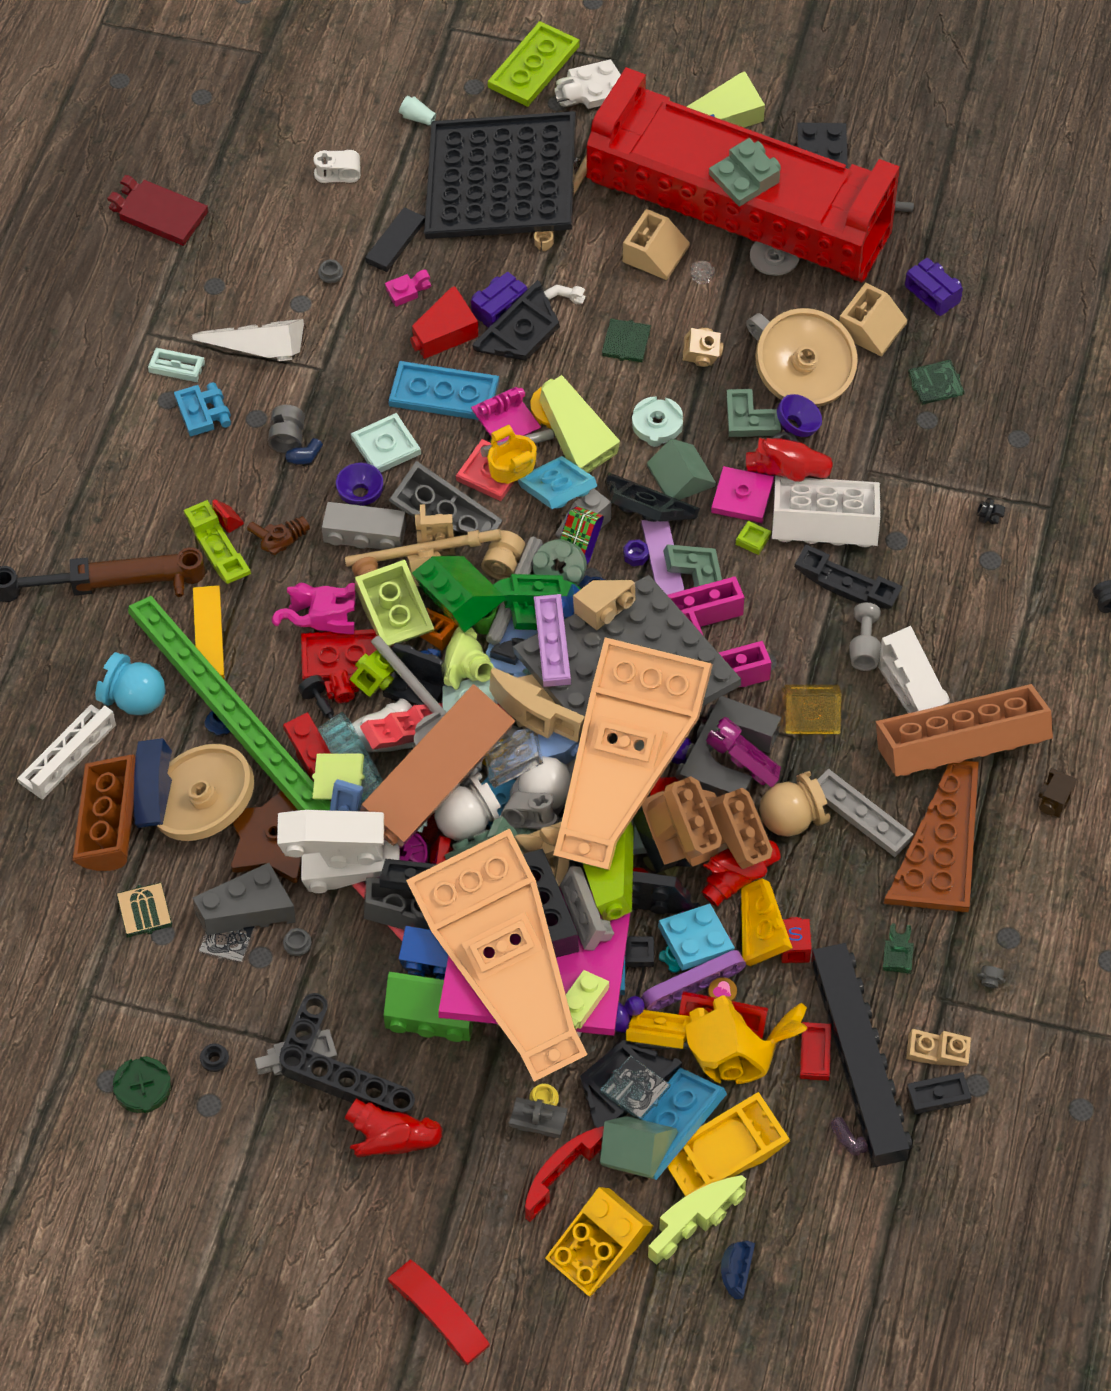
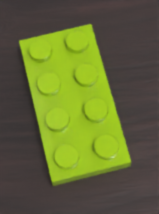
M539 21L488 80V88L528 107L580 47V40Z

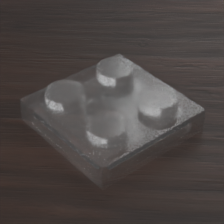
M529 728L518 730L512 736L498 742L486 755L485 762L488 778L494 788L543 764L537 733Z

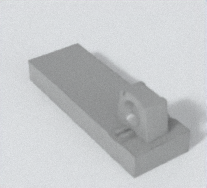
M571 866L559 886L584 950H595L600 941H610L614 931L610 921L600 919V914L581 867Z

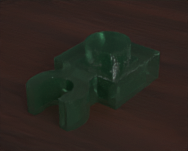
M892 923L889 931L891 941L885 940L882 971L911 974L914 943H907L911 936V926H906L904 934H898L895 931L896 924Z

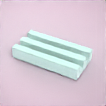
M155 348L148 370L149 373L198 382V375L202 372L201 367H204L205 360L204 357ZM181 362H183V363H188V364H193V365H195V366H191V365H187V364H182Z

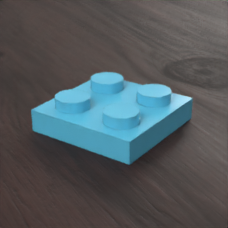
M711 904L659 920L658 928L682 971L704 964L733 951L735 948Z

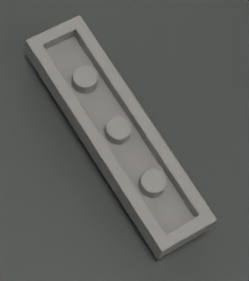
M830 769L817 779L828 804L826 805L892 856L896 857L913 840L914 834Z

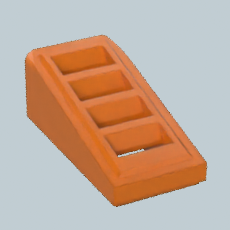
M426 608L432 624H435L434 631L419 637L443 651L449 644L458 626L450 618Z

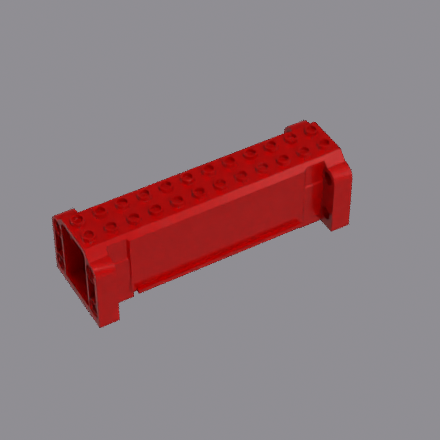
M627 67L594 116L591 133L587 142V178L591 179V182L612 190L615 188L618 191H623L640 199L656 203L661 207L680 212L685 216H691L731 233L742 235L753 241L771 246L774 249L793 254L798 258L817 263L822 267L841 272L842 276L861 283L866 279L892 233L900 166L878 159L872 171L851 164L850 168L847 169L846 165L672 102L669 97L646 89V74ZM750 138L754 143L759 141L764 146L765 154L769 159L772 157L777 159L781 166L780 182L739 207L709 175V168L727 158L731 148Z

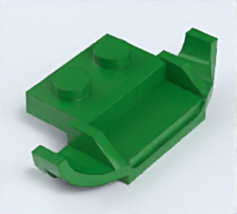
M511 574L509 578L499 580L493 585L506 598L504 605L505 608H510L514 629L537 630L534 597L557 594L567 596L571 584L574 583L563 580V576Z

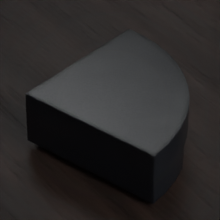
M511 638L510 641L496 644L490 651V657L516 665L518 658L513 652V646L525 639Z

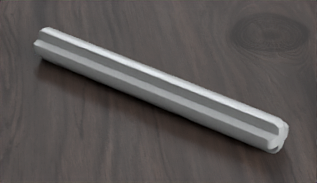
M534 536L530 537L514 574H530L533 568V556L543 544L541 539H537ZM504 601L500 604L496 618L486 637V641L493 646L501 642L512 617L510 608H505Z

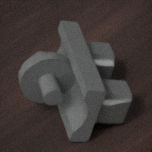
M516 1097L509 1127L525 1132L530 1131L543 1134L551 1138H561L568 1109L545 1104L544 1100L541 1099L532 1101Z

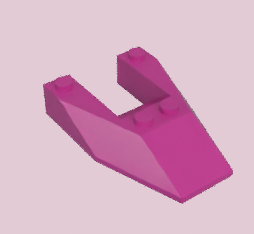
M736 576L667 595L702 635L700 627L742 616L744 612L745 597ZM763 641L719 652L741 678V686L739 687H746L770 680L772 662Z

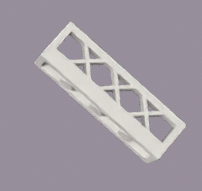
M90 705L17 778L18 783L43 800L116 726L113 711L106 706L99 710ZM93 715L94 717L85 725V722ZM71 736H74V737L66 744V741H67ZM52 755H55V756L48 762V759H49ZM33 774H36V775L31 779V782H30L28 779H29Z

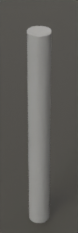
M376 636L371 641L373 646L432 713L440 712V715L444 716L446 711L380 636Z

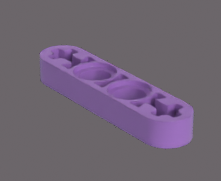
M730 951L648 989L643 993L641 999L644 1001L647 1010L658 1011L681 1000L683 991L697 993L708 988L710 983L717 978H729L744 969L746 962L739 951Z

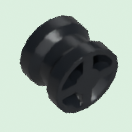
M1111 580L1100 582L1092 590L1094 598L1098 599V609L1103 613L1111 612Z

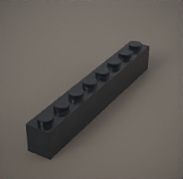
M846 943L813 949L811 965L829 1024H831L833 1038L872 1167L906 1161L909 1149H912V1140L908 1131L904 1132L902 1126L904 1115L901 1106H896L893 1097L896 1096L894 1082L892 1079L887 1078L886 1070H888L886 1056L884 1053L880 1054L878 1049L880 1044L878 1030L876 1027L872 1028L869 1020L872 1019V1012L869 1003H864L862 994H864L861 977L856 978L854 953L848 952Z

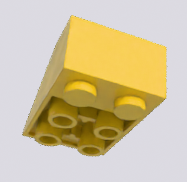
M598 1187L545 1259L591 1297L639 1247L654 1226L610 1188Z

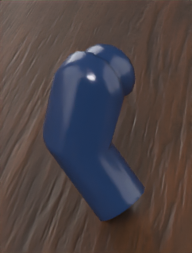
M313 438L307 447L288 450L285 456L286 460L295 465L310 464L323 444L320 440Z

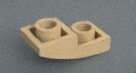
M912 1029L908 1034L906 1059L936 1065L967 1066L969 1064L971 1037L946 1031L936 1035Z

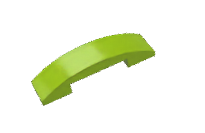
M208 500L184 509V514L201 548L215 571L226 584L251 574L240 553L236 552L220 526L218 516Z

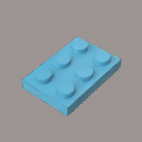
M563 456L534 469L531 473L518 480L522 489L551 509L561 508L568 501L575 497L585 496L591 489L597 487L596 480L592 475Z

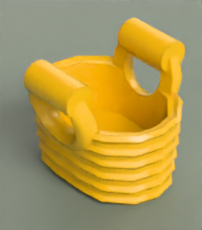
M509 424L491 433V448L488 451L487 460L489 472L495 481L509 484L533 471L537 448L529 437L515 435ZM509 436V439L504 444L497 445L498 441Z

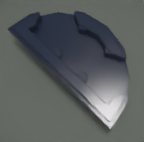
M750 1241L732 1243L725 1250L722 1257L721 1274L723 1283L728 1293L734 1299H743L755 1247V1243Z

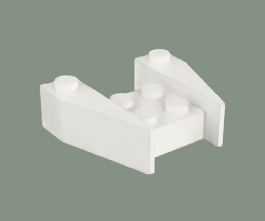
M300 810L278 813L277 844L285 856L294 858L302 856L301 881L309 892L324 893L327 890L366 881V877H380L385 858L399 860L400 847L397 844L393 846L384 840L383 812Z

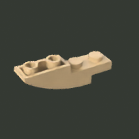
M494 667L492 668L489 690L501 707L514 719L546 738H549L555 732L577 743L580 741L585 716L542 698V688Z

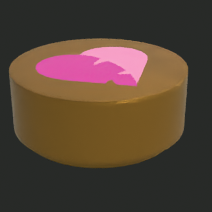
M720 977L710 983L708 996L718 998L724 995L729 1000L735 1001L737 987L732 980Z

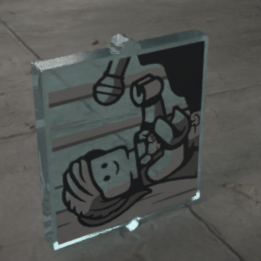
M630 1055L618 1070H613V1076L600 1089V1092L632 1116L642 1120L653 1106H658L659 1099L666 1093L671 1084Z

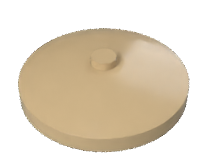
M793 309L776 316L765 327L756 346L755 359L760 378L769 391L781 400L787 395L798 394L811 400L817 407L827 405L838 399L847 390L857 369V351L847 329L834 317L815 309Z
M207 744L187 750L170 761L168 775L171 777L172 783L163 825L156 826L163 834L170 838L181 841H194L210 837L232 824L248 805L254 789L253 771L245 757L238 750L230 746Z

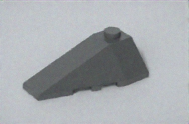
M418 461L414 463L389 499L394 505L414 517L415 514H420V505L425 504L426 516L452 514L453 530L465 534L479 530V532L496 530L503 521Z

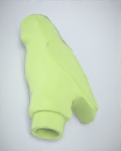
M457 627L446 649L444 684L452 686L456 690L459 688L461 681L468 678L472 682L476 680L481 682L488 681L491 670L494 667L488 655L483 653L481 644L476 640L477 633L472 627L465 633Z

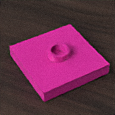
M723 466L711 513L763 523L774 476Z

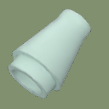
M406 96L399 109V113L403 115V118L431 126V122L435 121L437 113L431 111L415 96L412 98Z

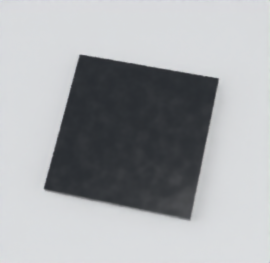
M576 112L432 121L424 228L425 239L572 230Z

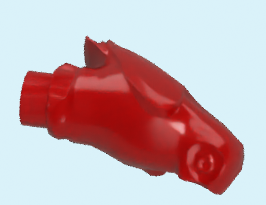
M759 438L756 451L746 453L747 471L777 475L796 482L804 481L807 476L827 478L833 467L832 459L829 456L812 450L803 443L781 438Z
M769 840L773 849L771 858L744 869L739 866L729 848L710 857L709 862L703 864V866L710 870L712 874L707 877V886L701 891V894L711 904L718 907L724 899H729L744 886L758 878L764 877L767 873V867L781 858L777 844Z
M357 1098L344 1118L354 1124L353 1127L366 1136L363 1142L350 1146V1149L354 1150L356 1157L402 1154L414 1150L432 1148L439 1144L442 1138V1127L437 1121H432L427 1117L419 1121L401 1112L383 1111L373 1103L365 1104Z

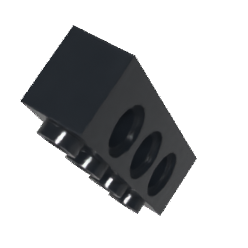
M543 848L524 853L523 856L537 883L556 958L579 952L577 930Z

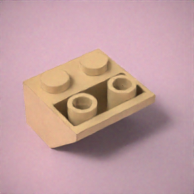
M646 209L623 242V262L667 280L689 248L690 242L668 217Z
M865 283L840 315L839 322L847 329L855 344L882 357L907 324V319L888 293Z

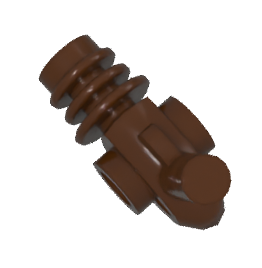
M303 516L296 517L294 520H290V522L286 521L285 525L282 523L275 526L269 524L262 528L258 524L250 522L247 526V531L262 539L261 549L270 552L272 555H276L279 551H284L294 543V540L297 541L298 537H301L302 534L305 535L306 531L310 530V526Z

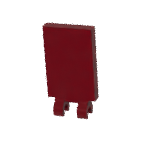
M124 175L120 181V184L124 185L121 192L128 195L126 199L116 192H112L107 198L108 201L112 202L109 209L119 212L120 220L182 246L186 244L208 213V205L147 180H143L141 184H138L129 175Z

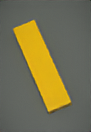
M220 586L194 587L195 647L225 680Z

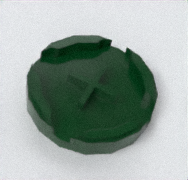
M147 1056L133 1061L130 1059L117 1069L113 1078V1092L118 1103L126 1110L134 1113H149L159 1108L168 1099L171 1092V1078L166 1066L157 1059Z

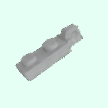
M323 1030L318 1037L313 1052L335 1060L337 1059V1053L330 1030ZM309 1034L302 1037H298V1039L307 1040L311 1037V1035ZM285 1042L274 1044L273 1048L267 1050L268 1055L255 1058L258 1075L272 1071L274 1075L282 1074L279 1069V1056ZM289 1057L285 1060V1063L289 1066H296L300 1061L296 1057Z

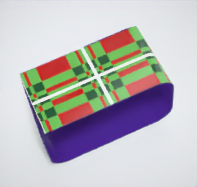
M579 506L570 509L560 539L579 546L586 557L587 564L591 559L604 516Z

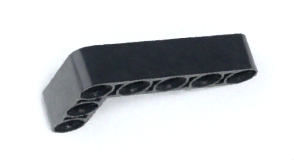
M312 993L307 995L300 1005L280 1052L279 1069L282 1075L351 1103L357 1098L365 1104L373 1103L383 1111L401 1112L411 1116L415 1097L410 1089L313 1052L326 1021L328 1004L325 997L321 994ZM310 1006H318L322 1011L314 1015L309 1013L307 1009ZM306 1031L311 1037L307 1040H300L296 1037V1034ZM289 1057H296L300 1063L296 1066H289L285 1063V1060ZM321 1067L327 1071V1074L317 1077L312 1073V1070ZM343 1078H350L353 1080L354 1085L343 1087L339 1081ZM375 1088L381 1092V1096L371 1098L366 1092L369 1089ZM397 1099H404L409 1105L401 1109L397 1108L393 1102Z

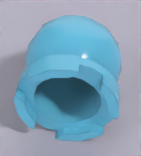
M115 652L104 665V669L108 671L104 681H98L96 700L107 706L116 702L121 710L130 715L143 716L153 712L161 705L166 693L164 680L160 672L147 663L136 662L131 664L128 655Z

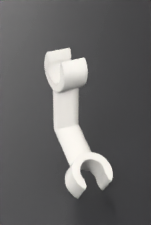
M555 285L544 291L549 300L560 295L569 298L575 304H583L586 297L583 295L585 289L579 286H575L572 289Z

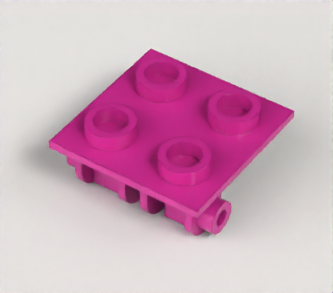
M514 387L471 407L490 436L492 432L508 424L515 435L525 436L541 429L539 423L522 401L523 397H525V391L521 387ZM509 436L498 441L497 443L508 440Z

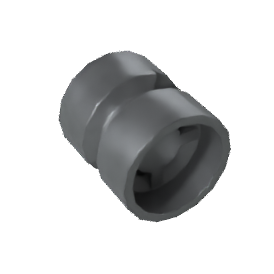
M280 405L273 409L268 435V445L271 449L286 454L290 449L301 447L302 430L305 420L304 412L301 409L292 405Z

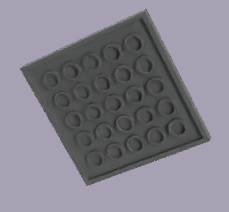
M650 575L634 582L636 600L632 606L621 611L610 623L603 625L598 630L594 629L576 614L564 619L571 685L543 687L538 633L513 646L514 654L553 701L583 716L586 715L605 638L713 664L702 707L741 686V678ZM610 735L609 742L611 744L617 742V735Z

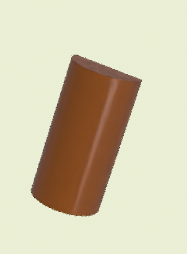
M134 754L85 764L73 852V861L84 868L96 871H112L122 868L127 863L134 808L136 757Z

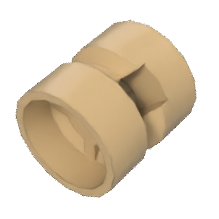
M500 530L502 539L490 542L489 549L481 563L483 571L490 577L498 580L509 578L511 574H514L518 565L517 562L520 560L525 549V542L520 536L505 530Z

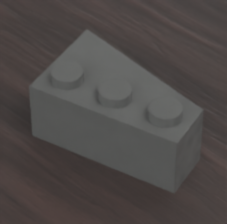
M270 863L192 897L195 915L207 936L229 933L230 931L236 932L237 930L243 931L242 928L258 925H260V928L269 927L271 923L287 921V924L296 923L294 905Z

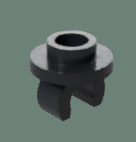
M987 498L985 502H980L976 515L979 516L980 523L985 524L988 521L992 524H998L999 517H1004L1005 507L994 504L992 498Z

